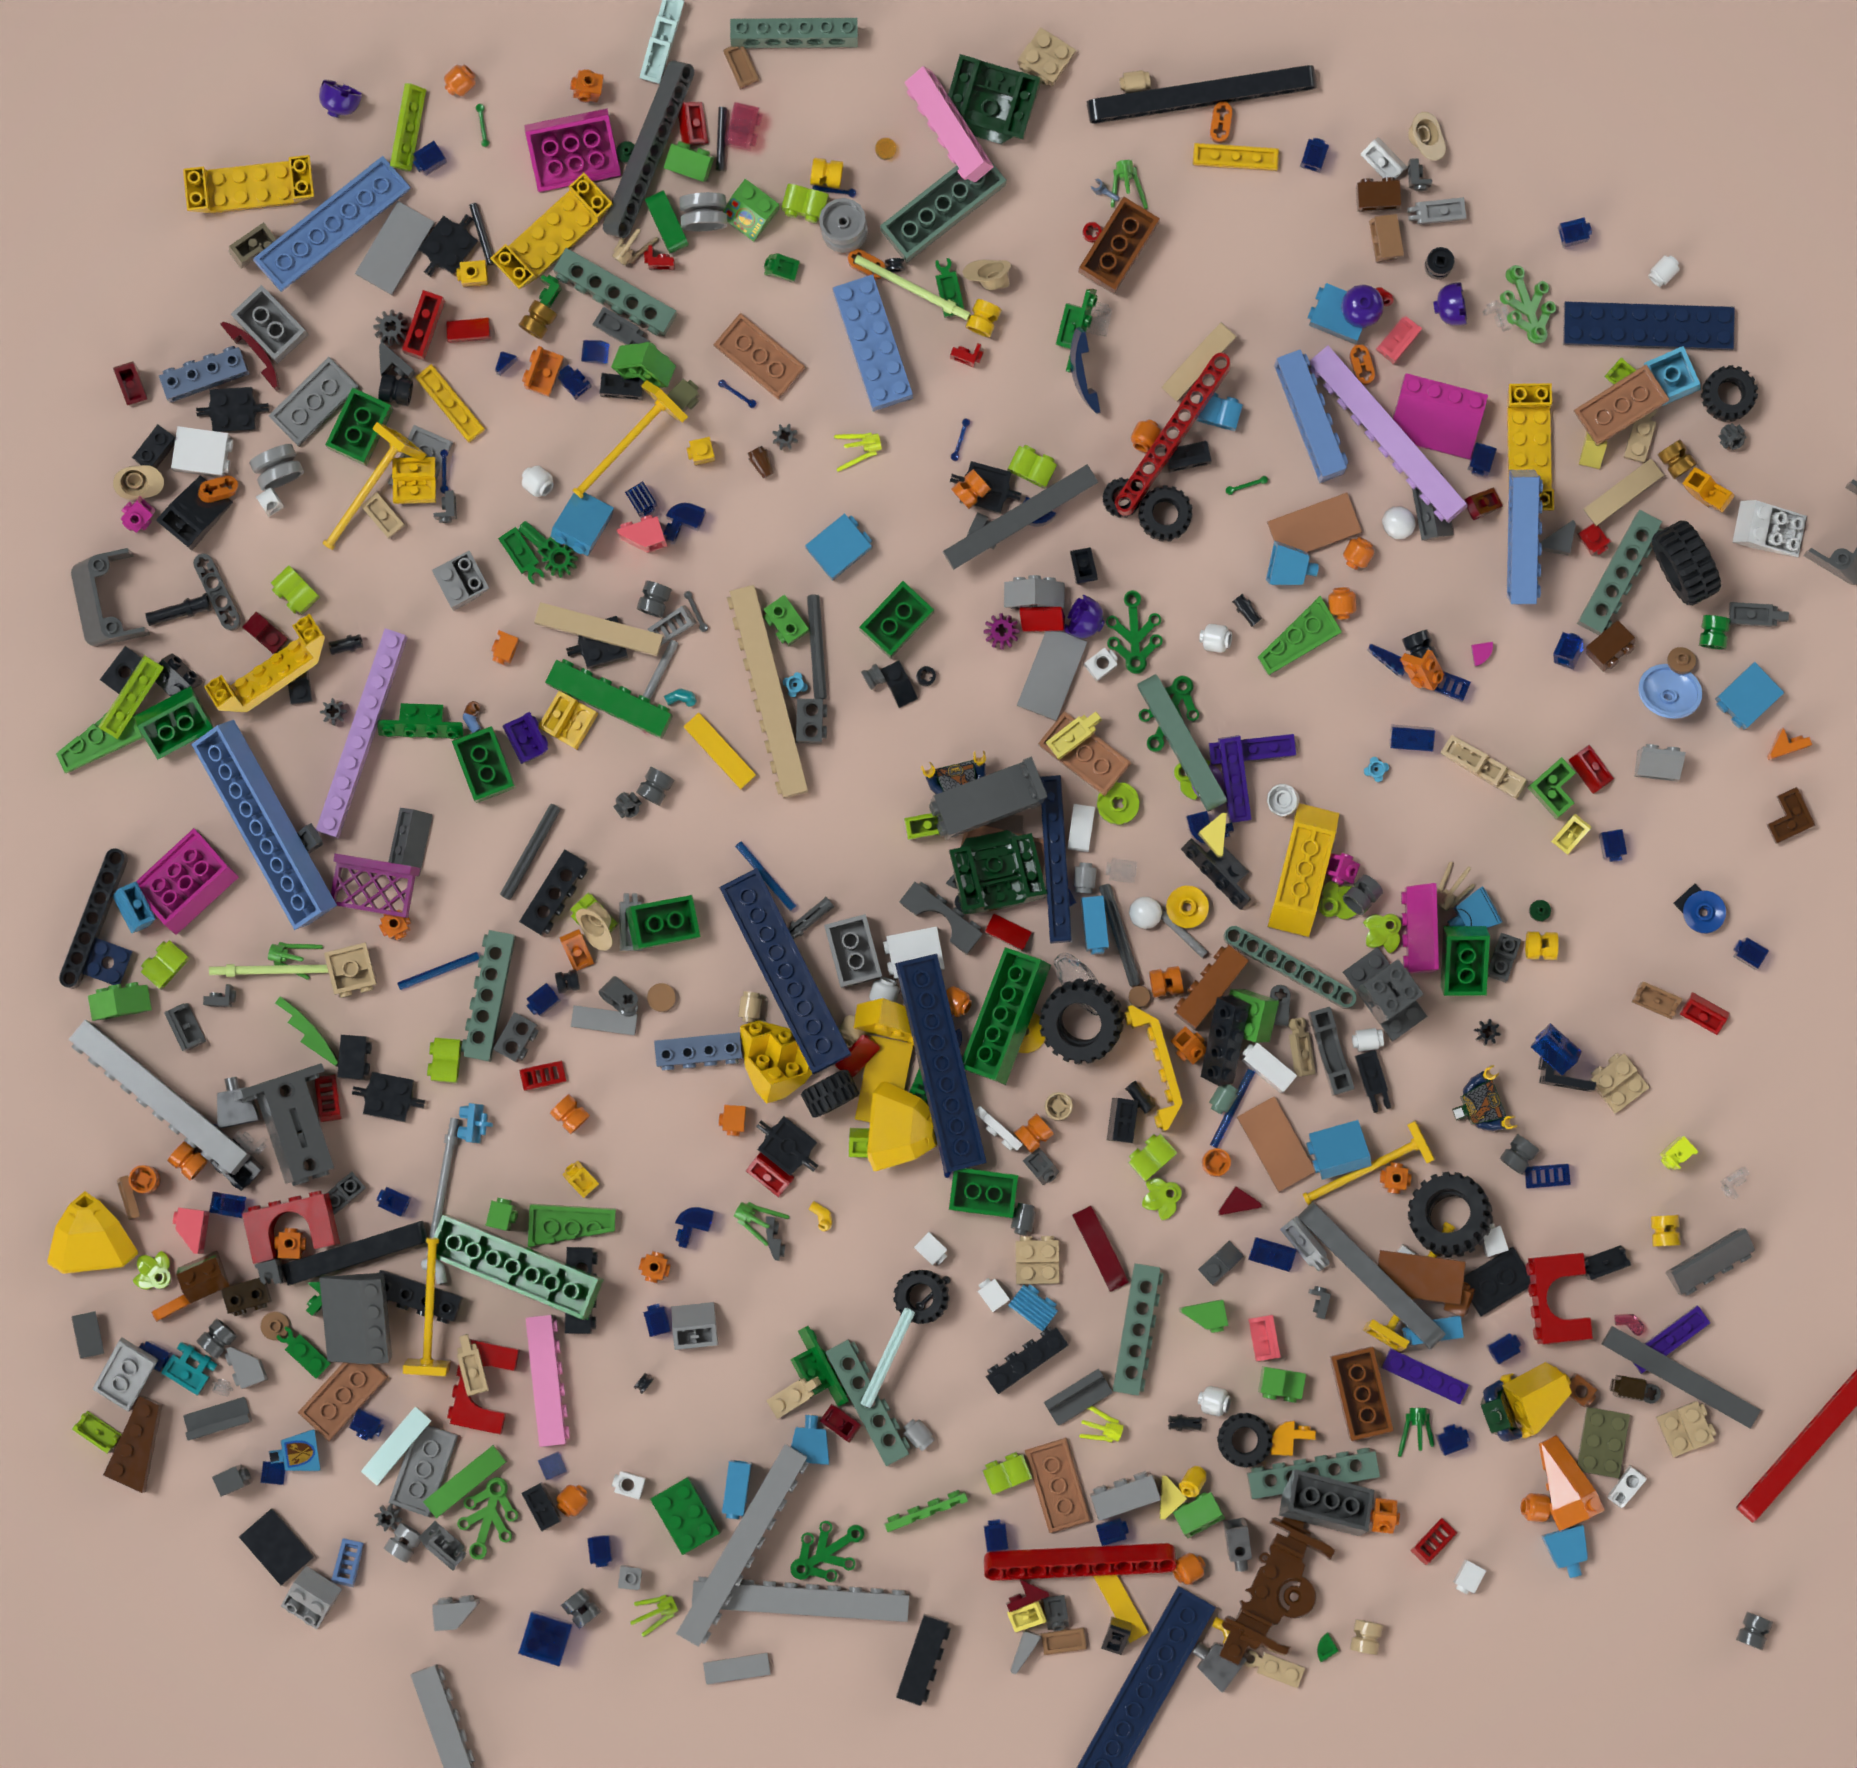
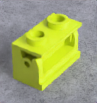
M1680 1136L1659 1154L1662 1157L1660 1161L1666 1168L1678 1170L1681 1169L1678 1165L1679 1163L1685 1162L1690 1156L1696 1155L1699 1151L1685 1136Z

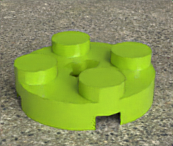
M1116 782L1105 797L1099 793L1097 808L1100 816L1110 824L1122 825L1130 822L1139 810V798L1136 790L1127 783ZM1113 799H1123L1122 805L1124 807L1115 809L1113 807Z

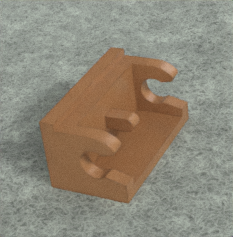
M1397 214L1375 216L1371 219L1369 225L1376 263L1403 257L1404 251Z
M1640 982L1632 1003L1672 1019L1682 998L1646 982Z

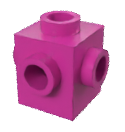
M139 496L133 504L129 501L121 510L123 515L120 519L123 521L122 524L125 528L137 533L140 529L145 530L151 524L152 520L150 518L156 509Z
M1331 853L1326 875L1332 877L1331 881L1340 885H1344V882L1353 884L1360 864L1353 861L1354 857L1348 854L1341 853L1340 856Z

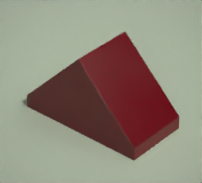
M1234 1186L1219 1208L1218 1216L1261 1208L1262 1206L1259 1201L1237 1186Z

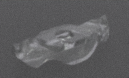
M1062 953L1055 957L1054 968L1061 985L1068 981L1074 982L1076 979H1083L1084 981L1091 979L1095 980L1094 984L1100 985L1092 971L1073 955ZM1077 1003L1089 1013L1099 1016L1091 1006Z

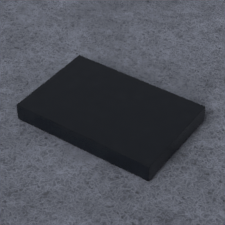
M1513 1246L1508 1251L1499 1254L1464 1276V1282L1470 1284V1288L1475 1289L1471 1303L1480 1317L1526 1290L1529 1284H1531L1530 1276L1526 1272V1266Z
M273 1508L239 1536L280 1586L314 1558L312 1553Z

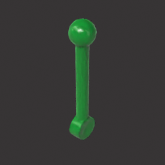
M477 104L476 111L479 113L483 139L481 145L488 147L489 141L486 138L483 118L484 106Z
M1262 476L1258 480L1236 487L1228 486L1225 490L1226 494L1232 495L1234 491L1260 483L1266 484L1268 477Z

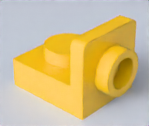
M579 1161L568 1165L562 1174L583 1198L599 1184Z

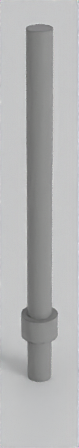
M450 1118L448 1134H445L444 1143L446 1145L429 1238L434 1237L442 1217L454 1145H457L458 1139L456 1133L459 1119Z

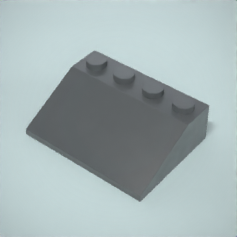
M384 1273L320 1277L327 1361L357 1364L389 1363L392 1357Z

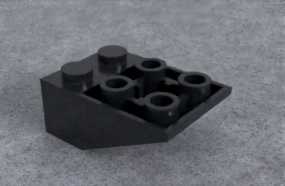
M201 475L173 500L156 520L191 551L233 503L229 498L211 503L203 502L198 496L200 485L207 480ZM205 489L204 492H208L211 495L213 491L209 492Z

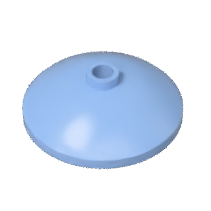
M1660 664L1649 668L1644 672L1639 681L1638 692L1644 705L1653 713L1665 718L1677 719L1689 716L1697 710L1702 700V688L1697 678L1691 672L1687 674L1675 673L1669 668L1668 664Z

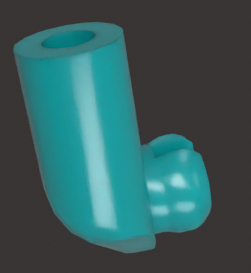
M682 688L664 696L668 706L679 700L685 702L688 707L696 704L695 694Z

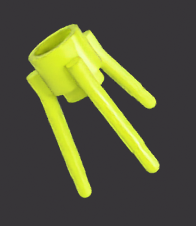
M878 433L834 435L835 439H862V441L844 444V448L863 446L864 451H868L836 469L838 472L870 456L877 455L876 451L882 450Z
M1093 1406L1089 1407V1410L1110 1423L1106 1422L1105 1426L1082 1420L1081 1423L1102 1430V1434L1106 1436L1080 1434L1079 1437L1103 1440L1110 1443L1113 1440L1118 1442L1123 1431V1425L1118 1424L1119 1420L1111 1418Z

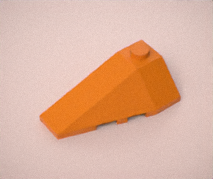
M1557 1435L1539 1443L1543 1470L1547 1473L1548 1479L1546 1489L1550 1491L1552 1502L1549 1504L1550 1512L1559 1531L1605 1511L1595 1488Z

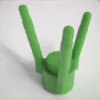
M1121 160L1116 162L1117 169L1113 170L1112 193H1117L1119 177L1120 180L1125 181L1126 193L1130 194L1129 180L1133 176L1143 207L1147 209L1146 199L1137 176V169L1133 167V161ZM1111 198V207L1113 208L1115 200Z
M279 942L278 945L272 944L270 946L268 960L274 961V965H287L283 963L287 959L303 961V957L289 954V950L286 948L322 949L323 945L286 944ZM304 973L296 974L300 977H303L306 980H309L310 978L308 975Z
M741 1202L734 1214V1217L738 1219L737 1223L743 1225L759 1241L768 1246V1242L748 1224L754 1221L765 1228H769L767 1223L755 1217L756 1212L753 1210L784 1219H789V1215L756 1206L750 1202L748 1204Z

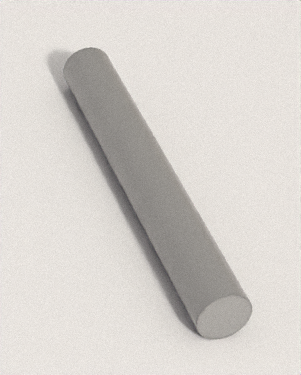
M671 639L643 694L644 697L651 699L679 644L678 642Z
M1161 908V919L1202 958L1208 951L1185 929L1175 925L1169 919L1167 912Z

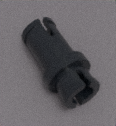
M1243 593L1232 601L1237 607L1236 611L1238 613L1241 612L1251 627L1262 619L1251 606L1252 602L1247 600Z
M360 634L356 636L347 635V638L330 641L329 646L331 647L329 649L331 654L335 655L349 650L354 652L357 648H363V643H361L363 642Z
M1136 1080L1125 1088L1134 1100H1138V1108H1141L1144 1114L1156 1106L1150 1100L1151 1096L1145 1094Z
M1177 1414V1416L1169 1415L1168 1429H1176L1181 1432L1182 1429L1201 1431V1417H1183L1182 1414Z

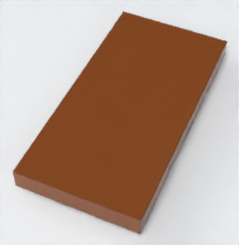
M1380 1250L1378 1267L1410 1298L1461 1305L1465 1261Z

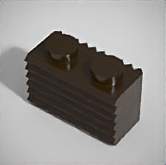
M1616 1375L1615 1379H1611L1610 1391L1613 1392L1615 1397L1642 1401L1644 1400L1647 1380Z

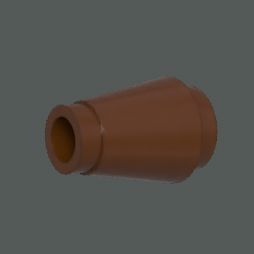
M763 446L747 453L749 456L748 460L762 478L774 473L767 449L764 450Z

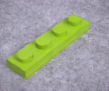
M406 83L404 86L390 161L391 167L406 172L412 170L426 94L425 88L411 83Z
M144 655L98 727L118 739L164 667Z

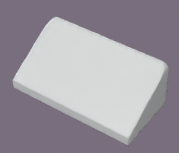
M1379 137L1374 139L1360 154L1383 178L1393 177L1396 179L1407 169V166Z

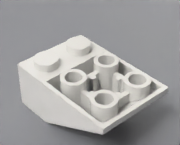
M1757 500L1741 501L1733 543L1754 549L1799 557L1807 516Z

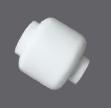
M541 466L528 467L522 474V486L533 496H546L551 492L554 485L553 477Z
M1208 624L1205 630H1201L1199 641L1203 643L1206 651L1222 653L1231 646L1232 632L1225 625Z
M881 977L880 980L874 981L869 995L870 1000L885 998L897 1002L900 992L899 987L896 985L897 982L887 977Z
M1208 1386L1204 1392H1200L1198 1404L1201 1405L1203 1413L1220 1417L1224 1412H1228L1231 1396H1228V1392L1225 1389Z

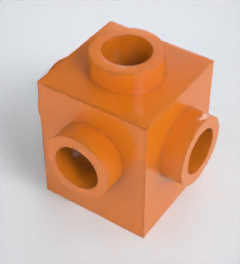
M578 70L576 77H572L570 89L573 90V98H577L582 102H598L601 96L604 75L594 73L591 70Z
M383 914L384 917L380 918L382 924L379 927L384 937L388 935L390 939L395 938V940H399L407 936L406 932L411 930L409 924H411L409 917ZM397 920L398 925L394 928L391 927L390 922Z
M1186 1026L1170 1041L1177 1049L1176 1055L1183 1062L1187 1059L1194 1065L1206 1052V1047L1203 1044L1205 1042L1204 1038L1198 1032L1192 1033Z
M1391 1163L1390 1166H1385V1169L1381 1170L1380 1183H1383L1382 1188H1388V1193L1400 1194L1401 1190H1406V1186H1410L1411 1174L1408 1173L1407 1168H1403L1404 1164ZM1394 1174L1400 1176L1399 1182L1393 1181Z
M285 1228V1232H279V1236L275 1237V1249H278V1258L302 1259V1250H306V1237H303V1233H298V1228ZM289 1240L293 1241L292 1247L288 1245Z
M652 1251L651 1255L646 1254V1258H641L638 1270H642L641 1275L646 1276V1281L657 1283L658 1279L663 1280L664 1276L668 1277L671 1264H668L669 1259L664 1258L665 1254ZM652 1263H656L658 1265L657 1271H652L650 1269V1265Z
M1376 1498L1374 1509L1371 1510L1370 1516L1372 1531L1393 1534L1395 1525L1399 1526L1400 1513L1397 1512V1500Z

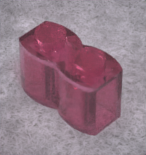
M734 102L725 140L726 146L751 151V147L756 146L758 134H755L756 126L761 125L763 117L759 107Z

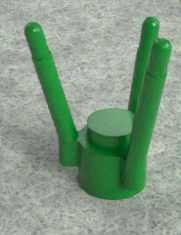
M1410 1408V1414H1406L1398 1457L1402 1456L1411 1421L1412 1426H1417L1418 1450H1423L1422 1426L1425 1425L1430 1446H1434L1430 1414H1427V1408Z

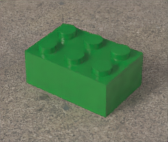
M352 387L325 444L326 447L367 466L381 437L372 428L376 422L386 426L393 407Z
M902 581L861 624L859 630L891 659L932 616L934 609Z
M191 686L134 716L138 729L157 760L198 739L214 728L209 715Z
M492 726L452 741L473 800L476 803L516 788Z
M692 895L625 908L633 950L701 937Z
M1486 926L1443 927L1440 986L1444 996L1487 995L1490 934Z
M967 1168L954 1171L949 1210L1013 1218L1018 1175Z
M689 1476L650 1498L682 1555L721 1533Z

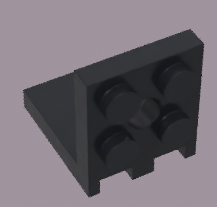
M1550 1031L1546 1036H1543L1541 1048L1545 1050L1544 1056L1539 1058L1538 1069L1541 1070L1539 1083L1587 1092L1595 1091L1596 1082L1554 1075L1561 1032Z

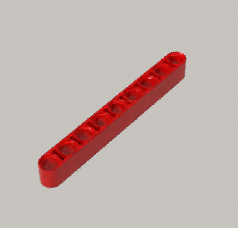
M1217 353L1211 358L1116 497L1115 506L1121 515L1128 516L1134 512L1230 371V359L1225 353ZM1218 360H1224L1227 364L1224 368L1219 369L1215 366V363ZM1211 377L1215 382L1211 386H1206L1203 384L1204 379ZM1194 395L1203 397V400L1198 404L1191 401ZM1187 412L1191 417L1187 421H1182L1179 419L1180 414ZM1170 430H1177L1179 432V435L1174 439L1167 436ZM1159 447L1167 450L1164 456L1156 455L1155 451ZM1146 465H1153L1155 467L1154 472L1151 474L1145 473L1143 469ZM1140 482L1143 488L1140 491H1133L1131 489L1132 485ZM1122 500H1129L1131 502L1130 507L1127 509H1122L1119 504Z
M1857 1369L1739 1502L1736 1509L1750 1522H1755L1855 1409L1857 1406Z
M1169 1543L992 1551L986 1553L983 1558L984 1576L988 1580L993 1581L1166 1573L1176 1568L1175 1547Z

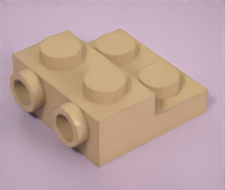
M1040 27L1019 57L1017 64L1020 65L1019 69L1027 74L1031 72L1035 76L1041 77L1043 85L1047 86L1049 84L1053 86L1076 52V49Z
M366 942L324 953L334 995L339 994L340 998L353 995L352 991L360 989L361 993L373 990V986L377 985Z
M1625 1053L1613 1055L1608 1059L1610 1064L1604 1068L1601 1066L1591 1072L1592 1077L1589 1079V1081L1596 1082L1595 1089L1614 1114L1649 1089V1086L1639 1075L1637 1069Z
M1033 1236L1020 1237V1241H1015L1016 1284L1059 1283V1240H1054V1236H1041V1241H1033Z
M1693 1401L1656 1417L1672 1457L1714 1442L1713 1436H1716L1712 1424H1707L1705 1416L1708 1414L1703 1403L1699 1405L1698 1401Z

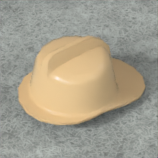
M1429 112L1418 113L1414 117L1408 131L1410 142L1419 149L1425 158L1433 161L1442 159L1445 155L1446 146L1437 119Z
M977 260L966 265L962 273L968 280L979 281L987 290L1007 288L1009 286L1008 271L1011 268V264L1007 260Z
M149 465L126 467L118 471L113 479L115 492L125 499H137L139 496L142 498L152 497L159 494L164 486V478L161 472Z
M598 902L593 903L587 909H579L576 912V919L588 942L599 950L605 951L610 949L613 939L609 931L611 916L607 910L602 908Z

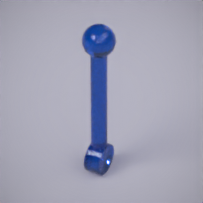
M815 185L812 187L813 190L847 194L851 198L856 195V190L853 188L840 190Z
M721 379L718 381L719 387L726 388L748 403L749 408L756 406L755 400H749L727 385L725 380Z
M967 418L962 420L963 427L955 451L951 454L953 461L959 459V449L966 428L970 425V420Z
M446 449L440 452L442 456V486L440 491L443 494L449 490L446 486V457L449 454Z

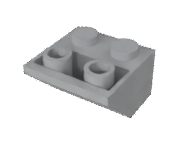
M470 550L432 570L453 611L473 601L489 589Z
M1646 744V746L1637 751L1634 777L1678 781L1680 780L1686 752H1681L1678 747L1659 749V745Z
M714 1302L671 1307L674 1350L718 1345Z
M305 1566L292 1584L281 1607L303 1620L306 1624L318 1629L342 1589L308 1566Z
M474 1595L461 1596L456 1601H453L452 1597L439 1598L432 1605L434 1631L455 1630L460 1627L480 1603V1600L474 1599Z

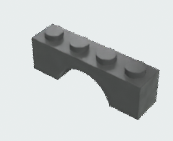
M914 882L899 903L915 916L923 912L934 911L946 917L952 929L950 943L967 955L983 935L980 932L982 928L973 921L968 923L964 920L963 917L965 915L957 908L951 910L947 907L946 904L948 902L940 895L934 897L929 893L931 889L926 884Z
M1331 1007L1309 1012L1308 1016L1332 1096L1355 1089L1342 1053Z

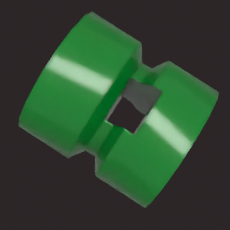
M1703 615L1701 628L1704 629V632L1700 634L1699 646L1710 649H1726L1728 637L1725 633L1729 631L1731 619L1716 615Z

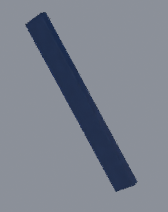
M1061 775L1042 776L1040 779L1047 794V798L1041 804L1050 944L1072 942Z

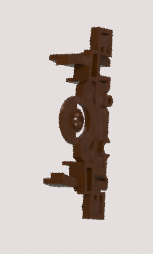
M1273 1517L1270 1520L1269 1524L1288 1532L1287 1537L1277 1533L1268 1548L1270 1555L1266 1552L1259 1555V1561L1266 1564L1259 1568L1251 1587L1245 1589V1592L1251 1595V1600L1249 1602L1240 1600L1241 1608L1237 1617L1226 1616L1222 1622V1627L1230 1631L1218 1655L1219 1657L1238 1666L1247 1646L1257 1650L1260 1645L1280 1655L1288 1654L1289 1646L1281 1645L1266 1637L1273 1625L1279 1624L1283 1615L1289 1618H1300L1307 1615L1315 1605L1316 1592L1314 1586L1307 1578L1302 1576L1305 1568L1302 1559L1305 1557L1306 1549L1308 1547L1315 1550L1329 1561L1335 1553V1550L1326 1543L1311 1538V1532L1303 1529L1305 1522L1283 1517L1282 1520ZM1288 1582H1300L1299 1586H1290L1285 1590L1284 1601L1290 1606L1288 1610L1285 1609L1279 1599L1281 1588ZM1291 1593H1296L1298 1595V1599L1296 1601H1292L1290 1599Z

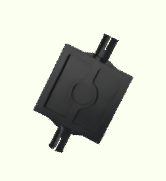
M465 214L459 224L452 222L443 215L419 248V251L426 255L431 262L424 271L426 275L428 273V276L431 277L438 267L454 275L460 267V262L466 259L477 244L478 240L466 230L473 220L469 215Z
M253 387L210 389L209 407L196 408L197 417H210L212 431L256 430L255 418L257 412H269V408H261L269 407V403L256 404L253 396Z
M973 461L970 462L969 470L965 476L974 469L991 488L984 497L977 498L978 502L973 507L1001 514L1003 503L1007 498L1020 501L1022 492L1010 490L1009 482L1012 472ZM952 473L950 482L957 484L959 481H965L964 477Z
M617 616L605 619L619 623ZM579 635L578 645L566 648L568 657L581 653L587 669L628 658L626 648Z
M376 1072L371 1073L370 1082L366 1088L353 1086L352 1095L364 1097L363 1115L406 1123L407 1113L411 1106L424 1109L425 1100L413 1098L414 1080Z
M785 1116L772 1128L762 1120L759 1123L765 1129L759 1124L756 1126V1128L766 1134L763 1143L757 1150L790 1176L803 1164L812 1172L815 1169L809 1163L816 1168L819 1166L809 1158L810 1152L817 1142Z

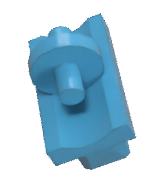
M469 1103V1106L460 1107V1118H467L468 1120L467 1127L459 1126L458 1138L464 1139L466 1142L481 1143V1135H486V1127H493L492 1122H487L488 1114L483 1113L484 1105Z

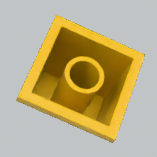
M1547 1362L1502 1385L1515 1421L1534 1435L1539 1433L1572 1393L1569 1387L1571 1382L1567 1374L1560 1372L1556 1366L1553 1367Z

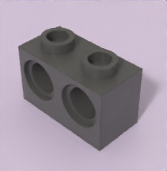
M797 698L796 743L822 744V738L826 739L827 726H823V717H827V704H823V699ZM810 705H815L818 708V713L814 716H809L806 713V709ZM810 726L816 727L818 730L817 735L814 737H808L805 733L806 729Z
M514 1012L493 1050L515 1062H518L519 1059L523 1060L528 1052L526 1048L528 1042H533L539 1032L536 1029L538 1025ZM521 1023L528 1025L529 1029L525 1035H520L517 1032V1027ZM510 1042H516L518 1045L517 1051L513 1054L508 1053L506 1049L507 1044Z
M237 1465L212 1478L222 1497L249 1485L251 1476L246 1467L243 1468L242 1465Z

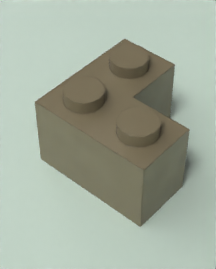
M263 222L229 246V253L242 269L277 239Z

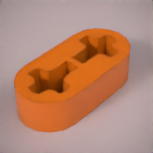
M1226 102L1217 103L1213 110L1210 137L1215 143H1223L1229 136L1232 108ZM1221 107H1224L1225 111L1228 112V114L1224 115L1223 121L1219 120L1220 113L1217 112L1221 110ZM1219 125H1223L1222 132L1225 133L1221 138H1217V134L1214 133V131L1218 130Z
M856 249L848 255L850 267L866 276L872 275V271L854 264L853 256L857 257L859 254L861 257L885 268L883 261L863 250ZM873 274L874 279L882 278L878 274Z
M1356 345L1349 354L1353 372L1362 385H1368L1374 380V367L1368 349L1364 345ZM1356 350L1365 353L1362 357L1363 363L1361 364L1358 357L1354 358ZM1363 366L1365 368L1366 373L1370 372L1371 374L1368 377V380H1365L1364 377L1360 378L1359 376L1362 374L1361 367Z
M223 476L205 481L200 485L198 496L206 503L232 497L237 491L238 482L232 476ZM224 484L232 486L231 489H229L228 487H224ZM205 489H207L209 492L213 491L212 494L210 495L208 492H204Z
M182 1295L151 1313L157 1322L190 1305V1302L185 1295Z

